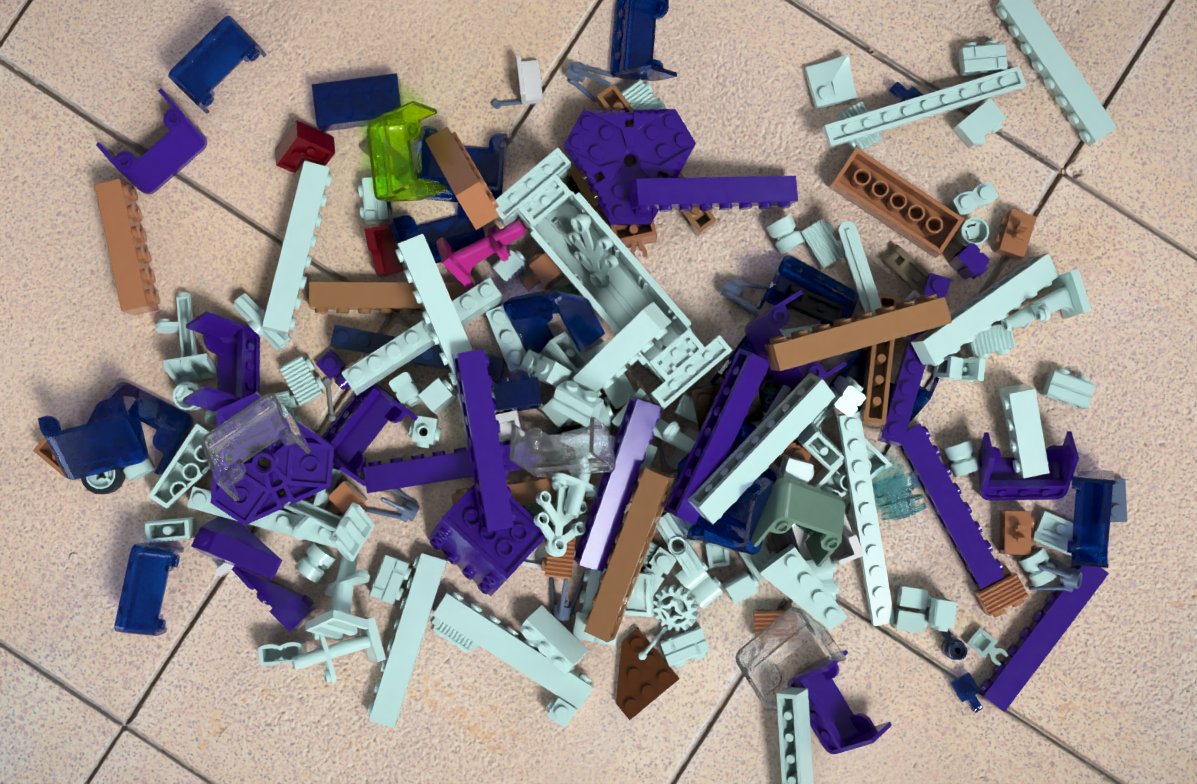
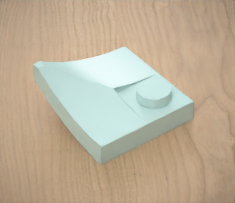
M849 54L805 67L804 72L815 109L851 102L857 99Z
M639 573L624 615L654 616V574Z

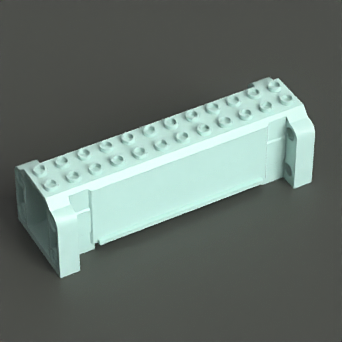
M557 147L496 199L499 205L496 208L499 214L497 219L504 227L521 219L531 231L530 235L616 335L652 302L671 320V323L666 327L668 332L659 340L654 338L652 340L654 345L648 351L638 353L641 356L638 361L647 370H650L662 384L650 394V398L657 405L661 406V410H664L726 357L732 349L720 335L706 347L703 346L691 332L689 326L692 323L585 198L579 192L575 195L564 184L567 180L568 171L571 170V162ZM585 213L591 219L588 229L595 249L598 246V240L603 236H608L613 243L612 247L604 252L599 261L601 268L604 266V259L609 255H614L619 262L618 266L609 272L610 284L604 289H596L591 284L589 279L591 273L574 257V252L578 248L569 241L568 234L574 230L571 225V219L578 214Z

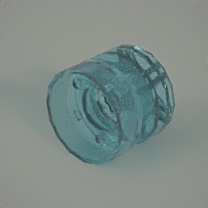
M916 472L894 476L872 484L875 498H886L887 500L878 506L879 510L889 508V511L881 514L882 520H899L913 516L919 511L926 509L925 502H914L922 499L923 494H912L911 492L920 486Z

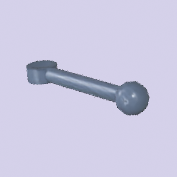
M494 100L492 105L495 109H499L501 106L520 105L522 100L506 102Z

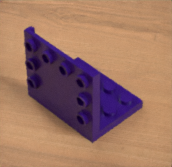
M473 485L440 519L428 539L436 550H441L446 555V559L451 564L457 565L462 569L461 572L467 579H472L476 582L478 589L483 594L492 596L546 537L541 529L535 525L534 517L513 497L509 500L510 506L515 512L514 527L492 532L482 531L475 486Z

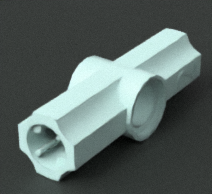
M246 293L235 300L232 305L234 309L248 321L247 324L259 336H263L277 351L283 349L292 339L289 335L264 330L262 325L266 310L264 308L261 309Z
M668 512L663 513L657 529L667 543L669 551L675 555L687 576L694 575L704 568V564L690 544L688 536L683 533L672 514ZM676 539L682 540L684 547H675L673 541Z

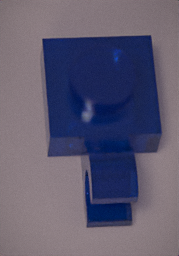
M896 82L889 90L891 94L901 99L899 102L923 95L915 87L912 86L907 90L899 82Z
M970 672L949 682L960 702L967 700L971 710L975 713L983 709L976 697V694L981 691Z

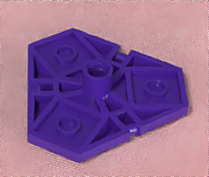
M676 109L633 110V112H625V110H583L563 147L579 172L582 170L585 173L591 186L589 189H593L599 198L597 203L611 226L651 225L659 209H652L651 212L640 213L639 209H631L629 183L635 179L656 178L659 172L665 175V178H677L696 142ZM625 121H633L634 127H625ZM626 157H633L636 163L634 166L629 167L624 164L623 160ZM601 173L604 179L598 182L595 176Z
M257 392L217 410L214 452H217V459L213 462L210 503L244 526L285 507L284 504L288 502L294 504L331 487L335 445L300 421L297 423L292 420L290 414ZM285 425L293 430L290 435L282 431ZM226 453L233 454V460H227ZM267 457L271 461V465L264 467L260 464L259 459ZM284 488L286 494L280 496L278 490Z

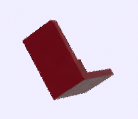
M296 120L275 149L276 166L292 173H296L305 160L326 166L335 154L334 137Z
M391 224L364 229L368 250L372 253L376 274L380 277L403 272L402 262L400 263L395 252L398 249L396 231Z

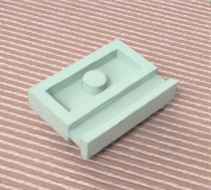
M1042 511L1034 530L1033 538L1035 542L1073 557L1075 548H1077L1085 528Z

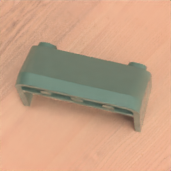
M783 477L775 481L742 522L755 547L762 542L769 532L776 534L785 533L793 524L814 530L805 541V544L816 566L821 567L842 541L846 505L839 495L789 477Z

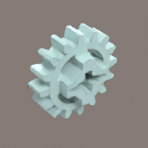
M672 584L670 588L665 586L655 595L656 598L653 600V604L656 605L654 612L658 613L655 619L662 620L661 626L667 624L669 631L673 627H675L676 632H679L682 628L687 630L696 622L695 619L699 616V613L696 611L699 605L694 604V601L697 599L696 596L690 597L691 591L684 592L682 585L678 589H676L675 584Z

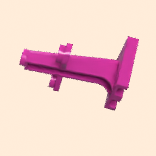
M521 219L502 229L496 224L494 226L490 225L487 227L488 236L458 251H455L443 237L436 241L444 266L468 290H471L476 286L471 273L472 268L495 252L502 261L509 260L508 257L511 254L505 246L523 236L527 227Z

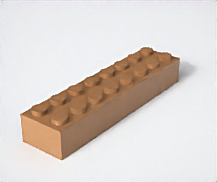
M929 294L917 297V302L915 300H907L896 303V308L894 306L875 309V314L873 312H863L854 315L855 319L853 320L852 318L838 319L833 321L834 325L832 326L830 324H820L813 326L810 332L809 330L795 331L791 333L789 338L787 336L773 337L769 339L770 343L764 344L768 361L771 362V370L782 371L952 322L945 297Z

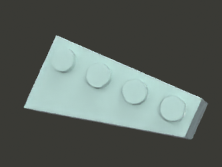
M1024 383L998 388L1010 438L1009 445L1014 455L1013 468L1015 473H1018L1023 478L1049 473L1035 388Z
M196 423L148 497L163 507L169 508L213 468V462L217 459V452H214L216 432L201 423Z
M865 438L872 479L877 476V473L889 468L893 464ZM844 459L831 471L824 466L808 485L841 497L848 494L849 486Z
M790 544L757 569L759 574L827 629H833L848 618L793 544Z

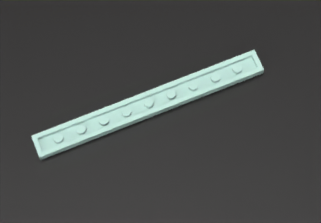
M1020 66L827 124L822 129L828 146L831 148L1020 90L1027 85Z
M856 411L852 417L840 414L837 415L856 534L864 556L860 558L871 624L878 626L895 622L861 414L859 411Z

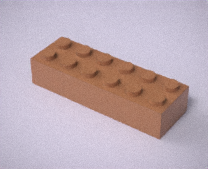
M445 127L425 139L452 191L475 229L477 230L498 218L499 214L496 208L499 205L457 133H451L449 128Z
M857 147L829 186V188L934 258L942 254L964 218Z
M121 179L94 184L121 311L135 316L159 310L160 297L154 288L156 278L149 265L152 260L150 252L146 250L145 246L147 236L140 223L143 217L141 210L137 209L136 200H138V194L136 189Z

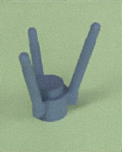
M572 62L566 73V77L571 79L569 83L576 86L593 102H596V98L578 82H583L587 77L601 84L611 86L610 82L590 74L588 71L615 78L616 75L582 63Z
M737 278L733 282L727 280L721 295L733 301L754 317H758V309L740 298L743 291L740 285L763 290L767 287L741 281Z
M392 489L407 502L403 501L402 505L384 497L380 500L399 509V514L371 508L365 509L369 513L400 519L404 522H407V520L413 522L420 506L416 505V500L407 496L400 489Z
M1049 558L1048 562H1052L1064 570L1060 571L1043 565H1038V568L1060 575V582L1064 583V585L1029 586V590H1065L1073 592V588L1079 589L1083 575L1082 572H1079V569L1071 568Z
M584 573L570 606V602L565 601L568 579H564L561 600L556 602L554 578H550V611H553L552 615L556 619L569 620L570 614L574 613L575 604L584 585Z

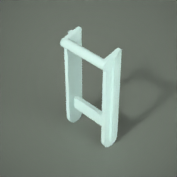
M845 221L839 226V237L845 249L844 253L863 311L875 314V309L882 307L857 228L853 222Z

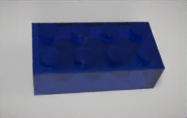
M397 73L312 84L316 124L322 132L405 121L401 83Z
M533 374L521 375L520 380L512 381L511 378H502L497 380L498 384H493L497 410L500 414L515 410L519 412L543 408L538 377H533Z

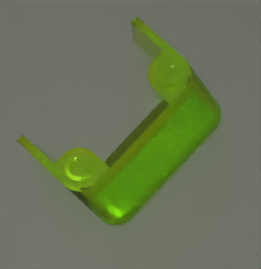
M411 101L373 119L369 123L367 137L373 189L376 199L384 202L421 201L447 190L445 185L421 178L415 180L411 142L416 140L422 132L421 120L437 114V109Z

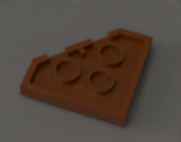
M639 628L621 643L616 704L629 720L680 679L654 646L647 653L645 660L639 659L638 654L644 651L650 644V641Z

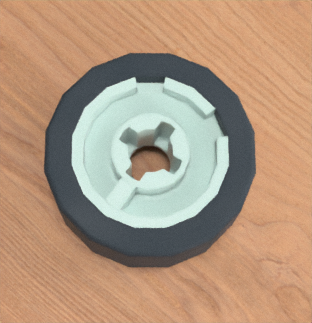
M96 454L90 456L84 462L80 477L82 484L88 491L94 494H110L116 492L122 486L125 480L123 472L125 468L123 465H120L117 457L111 454ZM102 470H105L106 478H101L100 472Z

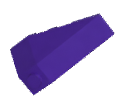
M221 516L201 526L191 547L203 555L270 580L274 579L282 562V559L243 524Z
M235 566L232 568L233 572L249 589H256L259 601L272 607L269 612L289 632L298 628L316 609L313 606V600L306 594L303 596L273 580Z

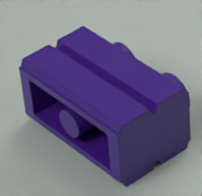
M970 243L949 260V265L954 270H958L957 273L963 279L971 277L974 280L988 269L986 265L990 259L983 252L980 253V249L975 243Z

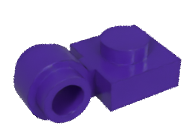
M331 349L316 365L330 380L336 376L335 383L342 390L349 389L350 385L342 375V370L347 365Z

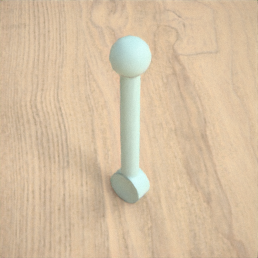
M666 625L647 648L638 654L640 660L646 659L647 653L668 630Z

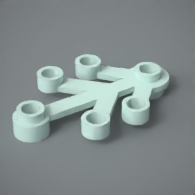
M585 213L578 214L571 219V225L574 230L568 234L569 241L578 248L574 252V257L591 273L589 277L591 284L596 289H604L610 284L609 272L618 266L619 262L614 255H609L604 259V266L601 268L599 261L604 252L612 247L613 243L608 236H603L598 240V246L595 249L588 229L591 219Z
M552 480V487L557 491L556 510L550 503L551 495L549 492L542 491L538 493L536 501L546 513L536 514L534 516V523L541 529L547 539L545 545L547 553L553 557H560L565 554L567 543L575 536L584 534L586 527L584 523L577 522L571 525V530L562 535L563 527L574 519L566 517L565 511H563L566 491L569 489V485L565 487L556 486ZM584 501L582 502V510L579 511V515L586 513L588 510V506ZM549 519L554 525L553 531L548 525Z

